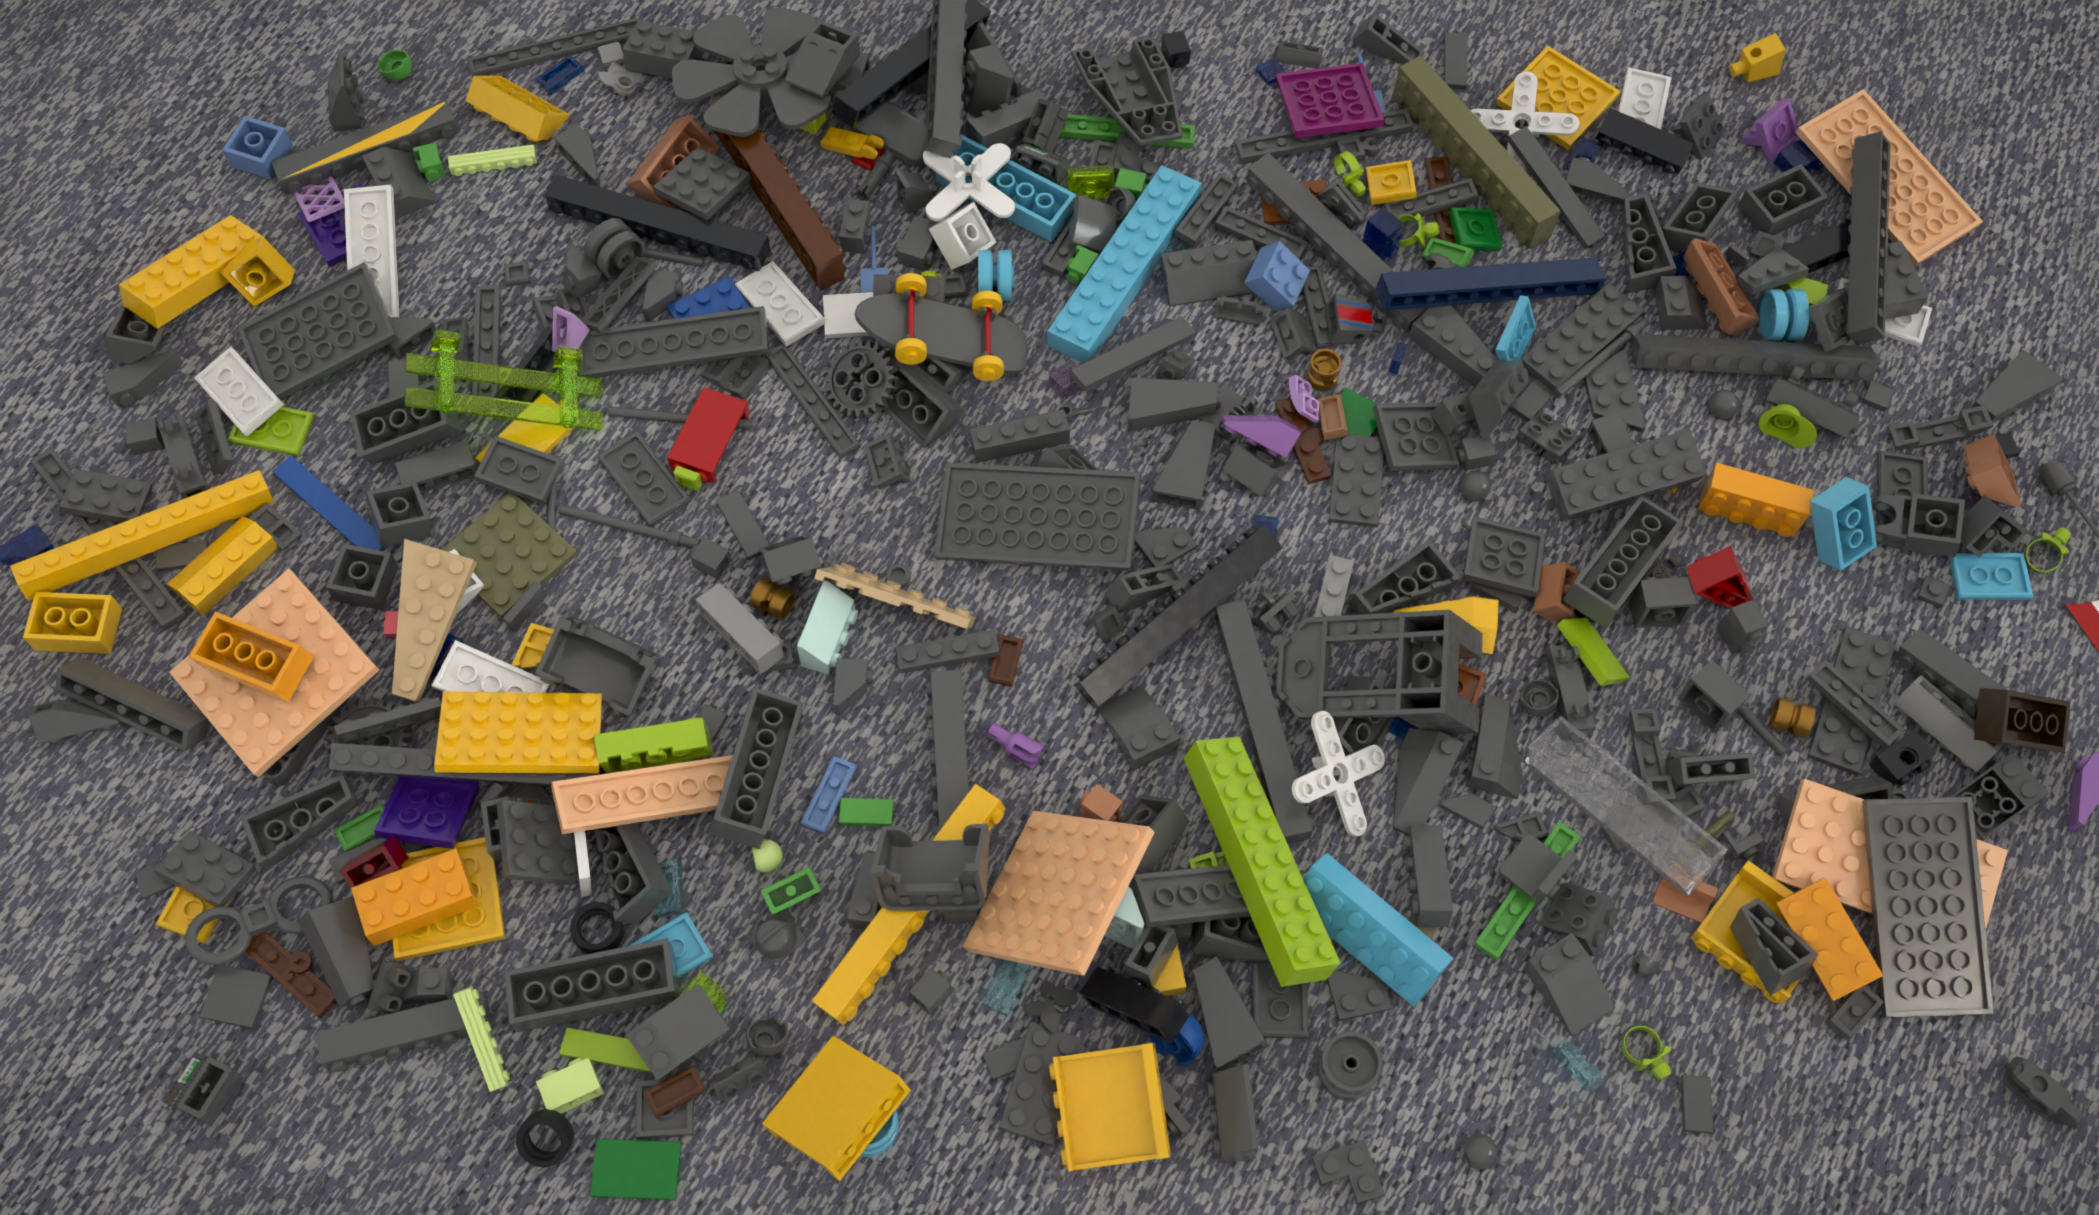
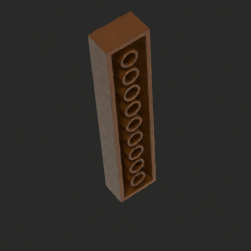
M723 96L718 97V98H716V99H714V100L708 102V107H710L711 105H713L715 102H717V101H718L719 99H721ZM757 129L755 133L749 136L739 137L714 131L737 167L751 174L749 185L819 290L822 291L844 280L846 266L842 259L845 256L840 244L834 243L829 228H824L821 224L822 220L819 213L811 209L808 197L800 193L796 179H791L785 163L779 162L777 152L773 146L769 147L764 132Z

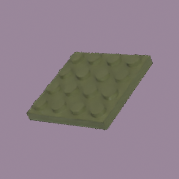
M512 493L505 495L441 549L447 552L455 549L460 556L477 562L473 572L484 584V587L477 596L502 619L533 582L537 581L541 585L545 584L578 555L577 550L517 495Z

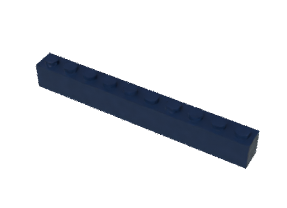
M1596 257L1381 273L1375 290L1383 310L1513 301L1518 300L1520 295L1528 296L1529 299L1596 294L1601 289L1606 277Z

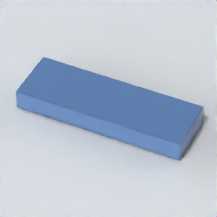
M836 756L832 757L800 823L801 826L825 835L838 809L841 798H843L857 769L856 764Z

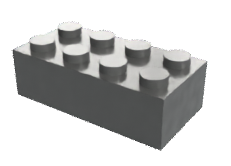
M438 379L350 412L359 456L373 464L383 462L461 432L451 387Z

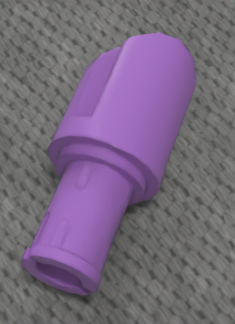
M997 723L992 724L986 737L1004 746L1006 754L1032 769L1035 768L1044 747L1018 731L1013 734Z

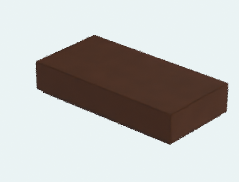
M999 634L1000 656L993 657L988 682L1013 687L1024 639Z
M693 1065L643 1093L657 1119L707 1092Z

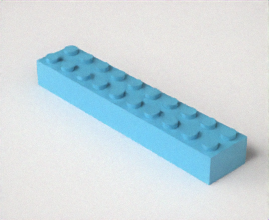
M1160 166L1048 329L1049 347L1083 364L1095 358L1161 260V254L1167 251L1175 239V229L1201 197V182L1165 166Z

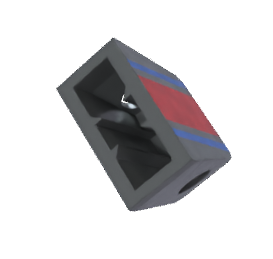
M1335 293L1325 306L1330 343L1362 344L1372 332L1379 333L1382 329V320L1372 318L1371 307L1366 302Z

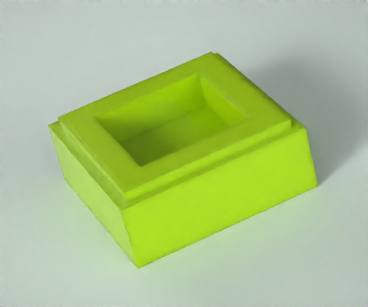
M676 466L673 472L676 481L683 487L699 491L702 486L700 474Z

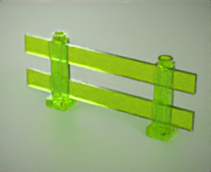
M437 329L431 341V351H436L437 357L406 353V373L436 376V390L405 388V406L438 410L442 413L455 412L559 425L565 428L575 427L603 430V412L578 409L577 395L602 397V379L577 376V369L583 358L582 350L558 347L553 358V367L559 368V374L455 360V354L461 341V333ZM454 379L558 392L560 406L454 393Z

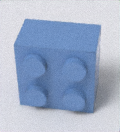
M244 116L222 151L230 167L272 180L275 171L271 162L286 157L293 144L285 128Z
M1278 241L1260 249L1244 284L1273 311L1277 312L1295 305L1310 270L1287 247Z

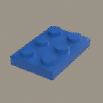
M730 276L667 305L673 319L750 308Z

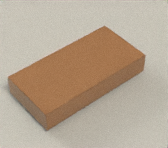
M1341 394L1317 398L1319 400V414L1324 440L1347 436L1348 431Z

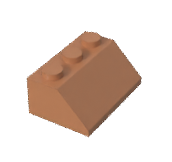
M1992 434L1965 445L1967 454L1963 458L1967 465L1965 468L1969 475L1967 479L1973 490L1978 489L1981 497L1985 495L1988 499L2015 507L2021 505L2014 472L1995 435Z

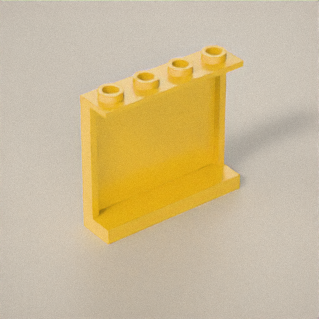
M1748 860L1691 936V939L1695 941L1698 949L1706 953L1710 952L1717 957L1720 965L1741 975L1740 978L1746 984L1757 986L1761 989L1768 1000L1782 1005L1791 997V992L1800 979L1770 996L1732 933L1730 926L1739 909L1757 898L1762 900L1785 922L1774 902L1794 892Z
M832 1036L762 1124L776 1139L778 1137L823 1166L835 1179L841 1181L911 1089L899 1075L835 1036Z
M1155 1043L1053 1057V1063L1049 1065L1050 1076L1052 1080H1056L1057 1091L1053 1092L1055 1108H1060L1061 1120H1057L1059 1137H1064L1065 1148L1061 1149L1063 1166H1068V1172L1171 1157Z

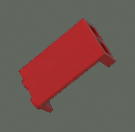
M703 387L667 457L671 470L674 472L676 466H680L699 473L702 483H707V481L715 483L717 480L715 469L740 419H747L750 414L748 402Z

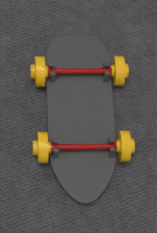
M907 273L896 279L895 291L897 294H881L867 298L860 302L855 309L854 315L858 324L873 338L895 349V357L901 363L909 365L919 364L928 357L973 367L974 376L982 381H995L1000 379L1003 374L1021 373L1026 368L1025 333L1011 321L997 315L1002 311V297L996 292L981 291L976 293L972 297V309L921 298L927 291L925 278L919 274Z

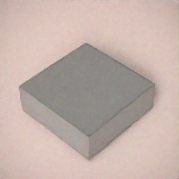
M619 42L598 47L604 68L610 67L614 61L618 64L625 63Z

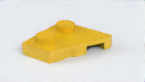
M531 623L511 665L519 669L538 667L554 629Z

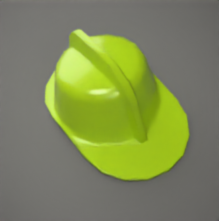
M1779 404L1773 406L1770 410L1764 412L1759 419L1758 424L1764 434L1776 437L1796 448L1809 447L1816 441V428L1810 421L1802 417L1796 407L1792 405Z

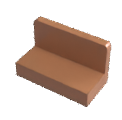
M1667 868L1661 876L1653 903L1698 923H1702L1710 904L1716 897L1718 888Z

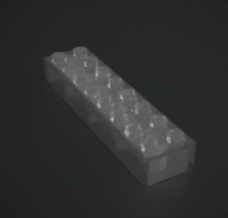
M1562 716L1527 747L1523 758V763L1685 896L1689 897L1722 863L1728 851L1725 846Z

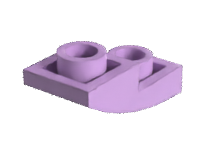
M1296 374L1289 377L1290 395L1296 410L1311 421L1318 422L1319 400L1312 397V384Z

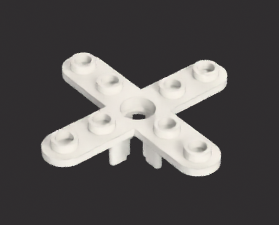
M1522 72L1516 76L1512 110H1471L1489 132H1503L1504 135L1509 136L1520 130L1519 128H1523L1525 121L1528 122V129L1535 138H1538L1539 134L1573 135L1578 131L1580 124L1579 119L1574 114L1534 112L1538 80L1531 72ZM1520 120V126L1516 128L1515 123ZM1508 142L1507 152L1525 171L1527 167Z
M1002 143L994 144L982 155H977L969 167L965 166V162L958 156L948 158L924 151V163L950 182L948 186L927 204V217L933 221H942L969 197L999 218L1010 217L1015 211L1014 201L987 182L989 178L1010 160V148ZM965 176H972V183H966Z
M1326 711L1316 712L1312 716L1311 726L1321 756L1312 758L1316 770L1294 780L1292 794L1299 803H1309L1322 796H1335L1347 833L1353 837L1361 836L1366 831L1367 822L1354 781L1380 770L1385 762L1384 753L1379 746L1370 745L1345 756L1332 716ZM1335 775H1339L1338 781L1335 780Z

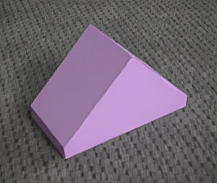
M556 306L553 307L552 351L571 359L590 329L575 314Z

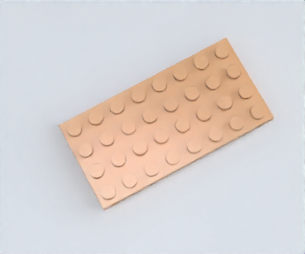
M1863 89L1800 126L1795 133L1849 194L1850 187L1853 186L1851 176L1853 158L1851 151L1854 149V139L1879 131L1885 135L1891 143L1888 238L1892 242L1902 241L1915 267L1979 227L1983 221Z
M1802 779L1772 878L1797 889H1802L1821 878H1826L1842 905L1873 915L1862 803L1864 799L1807 779ZM1977 839L1986 929L2008 850Z

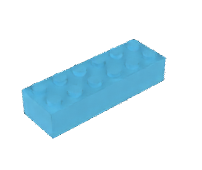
M960 134V137H962L961 147L958 151L955 150L952 156L960 157L965 162V166L969 167L973 159L979 154L982 155L988 148ZM1011 160L987 180V182L1014 201L1015 211L1010 217L1006 218L1007 220L1051 243L1074 213L1073 199L1076 197L1075 193ZM936 172V182L945 187L948 186L950 182ZM965 176L966 183H972V176ZM971 197L968 198V199L972 200L973 202L979 204L978 202H976L975 200H973Z
M1328 853L1313 864L1303 878L1327 934L1413 1007L1429 992L1454 959Z

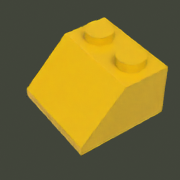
M263 236L246 245L221 270V274L254 307L289 286L295 269Z

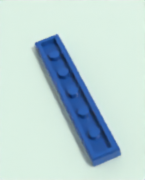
M292 456L288 457L272 471L279 480L354 546L384 551L389 547H380L374 528Z

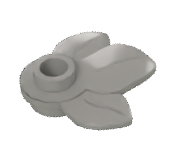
M615 61L610 65L608 72H598L599 79L603 84L612 87L616 93L623 96L633 94L636 85L642 81V73L626 71Z

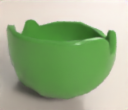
M391 50L384 54L381 60L377 62L380 74L385 79L393 82L407 78L412 70L411 58L405 50Z

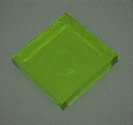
M1114 165L1068 167L1067 190L1075 193L1076 197L1081 195L1093 200H1104L1110 194V189H1113Z

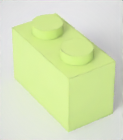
M589 1058L575 1059L568 1064V1067L560 1071H549L542 1075V1079L536 1081L546 1109L555 1110L559 1113L568 1111L604 1094L593 1063Z

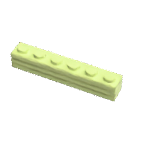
M534 145L448 156L451 174L460 176L464 173L475 174L478 171L489 172L493 169L503 170L507 167L532 166L537 163V156Z
M470 986L453 994L489 1091L507 1086L508 1080H510L509 1073L503 1069V1057L497 1053L496 1048L498 1045L496 1039L491 1037L490 1031L492 1029L490 1023L485 1021L484 1007L479 1005L477 1000L479 999L477 989H473V986Z

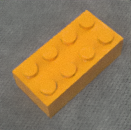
M1716 462L1703 485L1698 510L1704 511L1709 516L1719 515L1726 517L1733 523H1747L1753 525L1758 530L1768 529L1775 531L1783 537H1795L1810 514V500L1813 499L1814 490Z
M215 611L190 653L189 658L207 670L289 702L314 656L296 643Z
M457 848L351 888L365 936L373 946L479 906L464 859Z
M1821 878L1774 902L1787 925L1818 954L1812 968L1831 1000L1834 1001L1883 976L1826 878Z

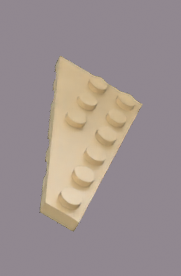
M404 539L392 694L394 696L415 703L421 700L477 564L475 560Z
M845 563L817 569L814 579L820 581L829 578L836 580V586L844 589L854 590L855 587L859 588L858 592L862 595L899 607L900 605H912L911 609L920 614L930 615V612H933L936 619L966 629L973 626L976 618L970 616V611L964 608H949L946 606L947 602L937 598H933L932 601L923 598L924 594L913 589L907 592L900 589L901 585L889 580L886 583L877 580V575L869 572H864V574L855 572V567Z

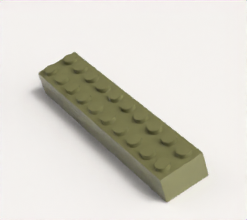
M1421 55L1399 66L1393 91L1394 100L1398 104H1402L1405 109H1408L1411 119H1415L1419 123L1422 132L1428 134L1433 139L1436 148L1441 149L1447 155L1450 164L1456 165L1465 180L1472 178L1478 195L1483 196L1487 200L1490 209H1493V212H1497L1502 217L1504 225L1516 233L1520 243H1525L1530 249L1550 238L1560 214L1559 208Z

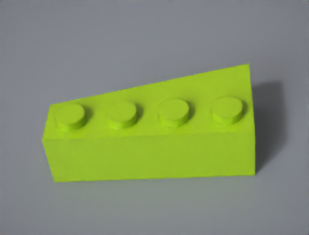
M693 717L684 721L594 735L598 761L607 774L689 762L714 755L709 726L703 718Z

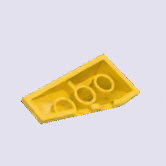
M1471 596L1464 599L1447 600L1435 604L1393 610V613L1451 610L1483 633L1482 653L1493 654L1498 624L1499 601L1496 599Z

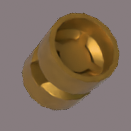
M1320 349L1312 355L1307 381L1312 384L1313 389L1324 392L1335 387L1341 367L1339 355L1329 349Z
M762 577L752 591L749 605L761 612L768 610L770 616L784 621L795 603L796 591L785 586L778 588L776 582Z
M1779 696L1772 707L1768 726L1781 732L1789 729L1791 735L1806 738L1813 726L1816 708L1803 703L1796 706L1793 700Z

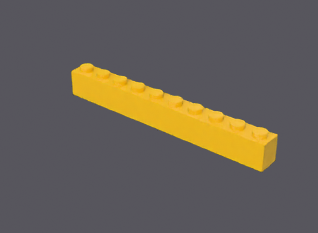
M260 470L18 562L10 567L20 590L28 601L34 598L35 592L54 591L218 527L223 522L233 521L254 513L266 503L272 505L274 502Z
M975 784L932 841L963 840L965 827L973 824H988L990 831L994 824L996 825L1002 820L1005 807L998 798ZM882 907L813 998L812 1002L843 1026L847 1021H851L857 1014L858 1006L872 994L875 983L880 977L887 974L893 959L905 950L908 939L913 933L919 931L924 923L925 916L932 910L890 911Z

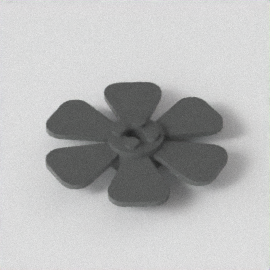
M787 8L771 9L763 18L762 45L753 47L742 18L736 15L719 17L695 32L693 36L694 45L703 52L734 64L699 60H683L678 62L672 68L673 88L676 98L683 103H694L736 85L734 89L704 112V122L709 129L733 136H749L755 133L759 127L760 104L772 102L778 121L783 127L799 129L829 111L830 98L827 94L822 98L786 83L785 78L797 53L785 57V55L803 43L807 33L817 23L816 19L808 13ZM850 68L838 80V82L843 81L849 76Z

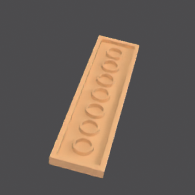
M732 755L554 781L551 784L561 832L562 834L714 811L717 807Z

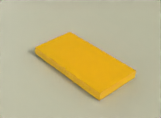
M543 393L498 437L548 454L579 424V420ZM490 444L475 457L476 462L479 464Z

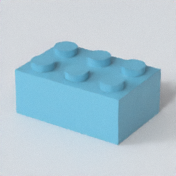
M1845 477L1810 500L1818 559L1821 562L1841 571L1877 547L1869 486Z

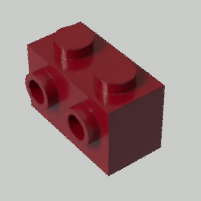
M394 835L351 859L339 871L349 887L352 888L403 869L402 864L409 857Z

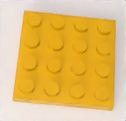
M1547 46L1523 71L1533 73L1538 80L1534 112L1570 113L1579 119V129L1573 135H1545L1568 151L1612 105L1621 92L1550 46ZM1515 80L1496 100L1495 104L1504 110H1512Z
M485 837L459 842L454 847V849L457 848L464 859L479 906L394 938L393 949L396 961L506 939L496 862L487 853ZM434 847L406 853L409 858L402 864V867L411 866L453 849Z

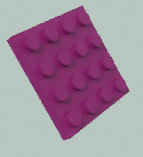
M1363 63L1276 74V84L1295 138L1384 127V117Z

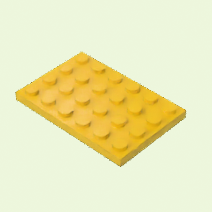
M443 691L434 762L435 772L599 773V761L594 735L601 733L602 693Z

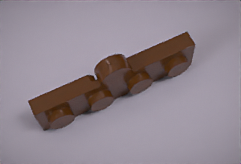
M1291 397L1275 401L1279 417L1296 426L1301 432L1292 448L1307 484L1331 479L1330 470L1319 447L1323 442V431L1318 427H1311L1308 418L1299 414Z
M267 932L256 935L251 940L250 946L245 952L319 1019L337 1003L331 989L311 972L314 961L308 953L300 951L293 955L290 954Z

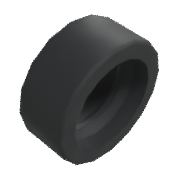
M592 902L582 906L574 914L571 920L570 932L573 941L583 953L592 954L616 949L619 946L624 935L623 922L615 921L613 915L615 909L613 906L604 902ZM603 914L609 917L613 924V932L609 938L598 944H591L583 938L581 933L582 925L590 916Z
M543 1109L535 1111L526 1118L517 1132L516 1146L519 1154L526 1162L533 1166L543 1168L555 1166L563 1160L573 1144L574 1132L572 1125L564 1115L555 1110ZM541 1124L554 1129L561 1141L559 1148L553 1152H546L537 1148L532 1143L529 1135L532 1127Z

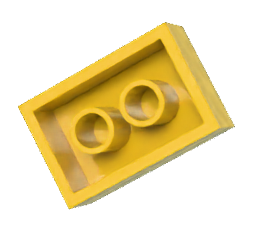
M35 592L23 639L35 651L111 654L122 608L112 595Z

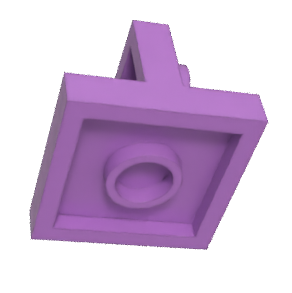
M1782 98L1742 136V141L1746 145L1762 146L1765 159L1769 162H1774L1800 139L1795 133L1798 125L1790 99Z

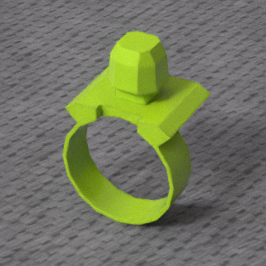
M1344 151L1334 158L1335 170L1338 175L1347 171L1343 164V158L1351 169V173L1342 177L1343 184L1354 196L1360 197L1366 190L1364 184L1360 181L1364 170L1350 152Z
M1419 213L1416 216L1410 214L1398 216L1391 222L1388 229L1389 236L1395 245L1407 247L1418 241L1423 249L1427 246V236L1430 238L1440 233L1438 223L1428 222L1425 225ZM1413 221L1419 225L1415 234L1408 239L1396 240L1392 237L1393 230L1403 222Z
M2064 527L2059 528L2052 536L2048 533H2041L2039 539L2033 541L2025 551L2027 565L2038 573H2049L2055 570L2062 562L2063 557L2069 554L2068 549L2063 545L2068 541L2071 533ZM2039 541L2047 542L2054 546L2060 556L2058 565L2047 571L2033 567L2027 557L2029 547Z
M1636 1026L1624 1035L1621 1042L1622 1051L1630 1062L1637 1065L1636 1071H1642L1650 1066L1652 1068L1651 1072L1660 1081L1671 1074L1669 1065L1666 1061L1663 1062L1662 1059L1670 1052L1672 1047L1665 1046L1662 1049L1661 1040L1653 1029L1646 1026ZM1633 1030H1644L1650 1033L1658 1045L1656 1058L1643 1059L1642 1061L1634 1059L1628 1053L1625 1046L1627 1034Z

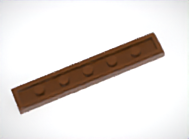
M1448 157L1425 158L1424 163L1430 190L1452 184ZM1450 209L1434 213L1436 223L1439 225V239L1456 244L1449 216Z

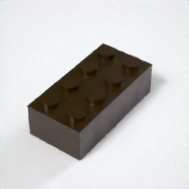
M1980 688L1977 698L1974 740L2032 750L2065 753L2071 702L2011 690Z

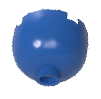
M1187 1013L1189 1018L1172 1043L1153 1035L1149 1036L1150 1042L1155 1043L1156 1051L1164 1057L1165 1051H1167L1178 1060L1175 1064L1178 1066H1188L1193 1063L1204 1045L1203 1029L1197 1018Z

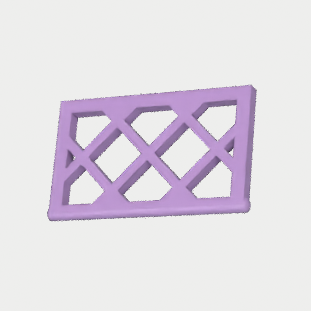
M332 176L324 180V182L329 180L328 185L309 184L301 189V191L308 190L304 195L299 194L298 191L294 193L308 222L345 208L344 198ZM315 191H321L319 195H312ZM329 191H335L333 195H327ZM307 200H312L309 205H304ZM320 201H327L324 205H318ZM335 201H340V203L331 206ZM311 211H318L314 214L309 215Z

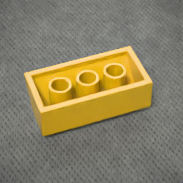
M473 76L466 102L474 105L473 108L475 110L490 114L491 119L494 121L506 123L509 125L508 128L510 130L522 132L527 135L526 138L536 143L548 140L570 117V114L502 76Z
M242 516L171 579L167 586L203 616L277 550L278 546L273 537L255 521Z

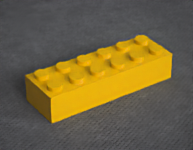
M229 215L120 283L119 288L123 306L155 328H160L228 284L229 281L221 274V270L246 245L262 235L232 215Z

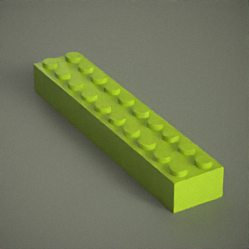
M1240 737L1195 741L1183 759L1280 986L1327 980L1341 964Z

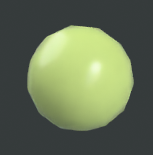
M763 840L760 849L752 847L754 864L757 871L770 873L781 865L783 852L776 842Z

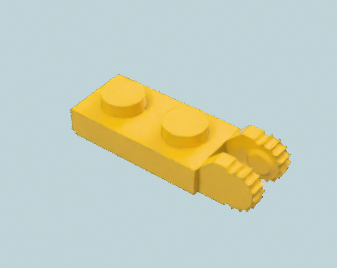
M830 126L820 144L822 148L859 158L875 159L878 155L875 148H882L884 141L875 135L869 136Z

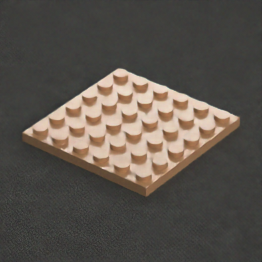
M287 569L232 617L296 643L314 656L289 702L207 670L189 658V655L169 672L250 771L257 777H260L379 671V668L290 569Z
M1033 811L962 947L975 954L1084 976L1155 832L1149 826Z

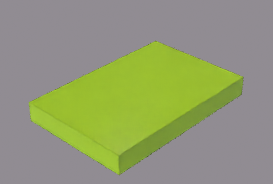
M281 407L248 436L244 435L234 424L227 440L230 444L298 457L315 415L312 412Z
M1587 618L1563 619L1557 624V627L1572 648L1577 646L1580 659L1599 685L1623 683L1630 678Z

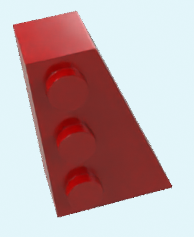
M1731 546L1710 556L1700 557L1695 560V563L1686 567L1694 594L1729 609L1754 600L1746 574Z

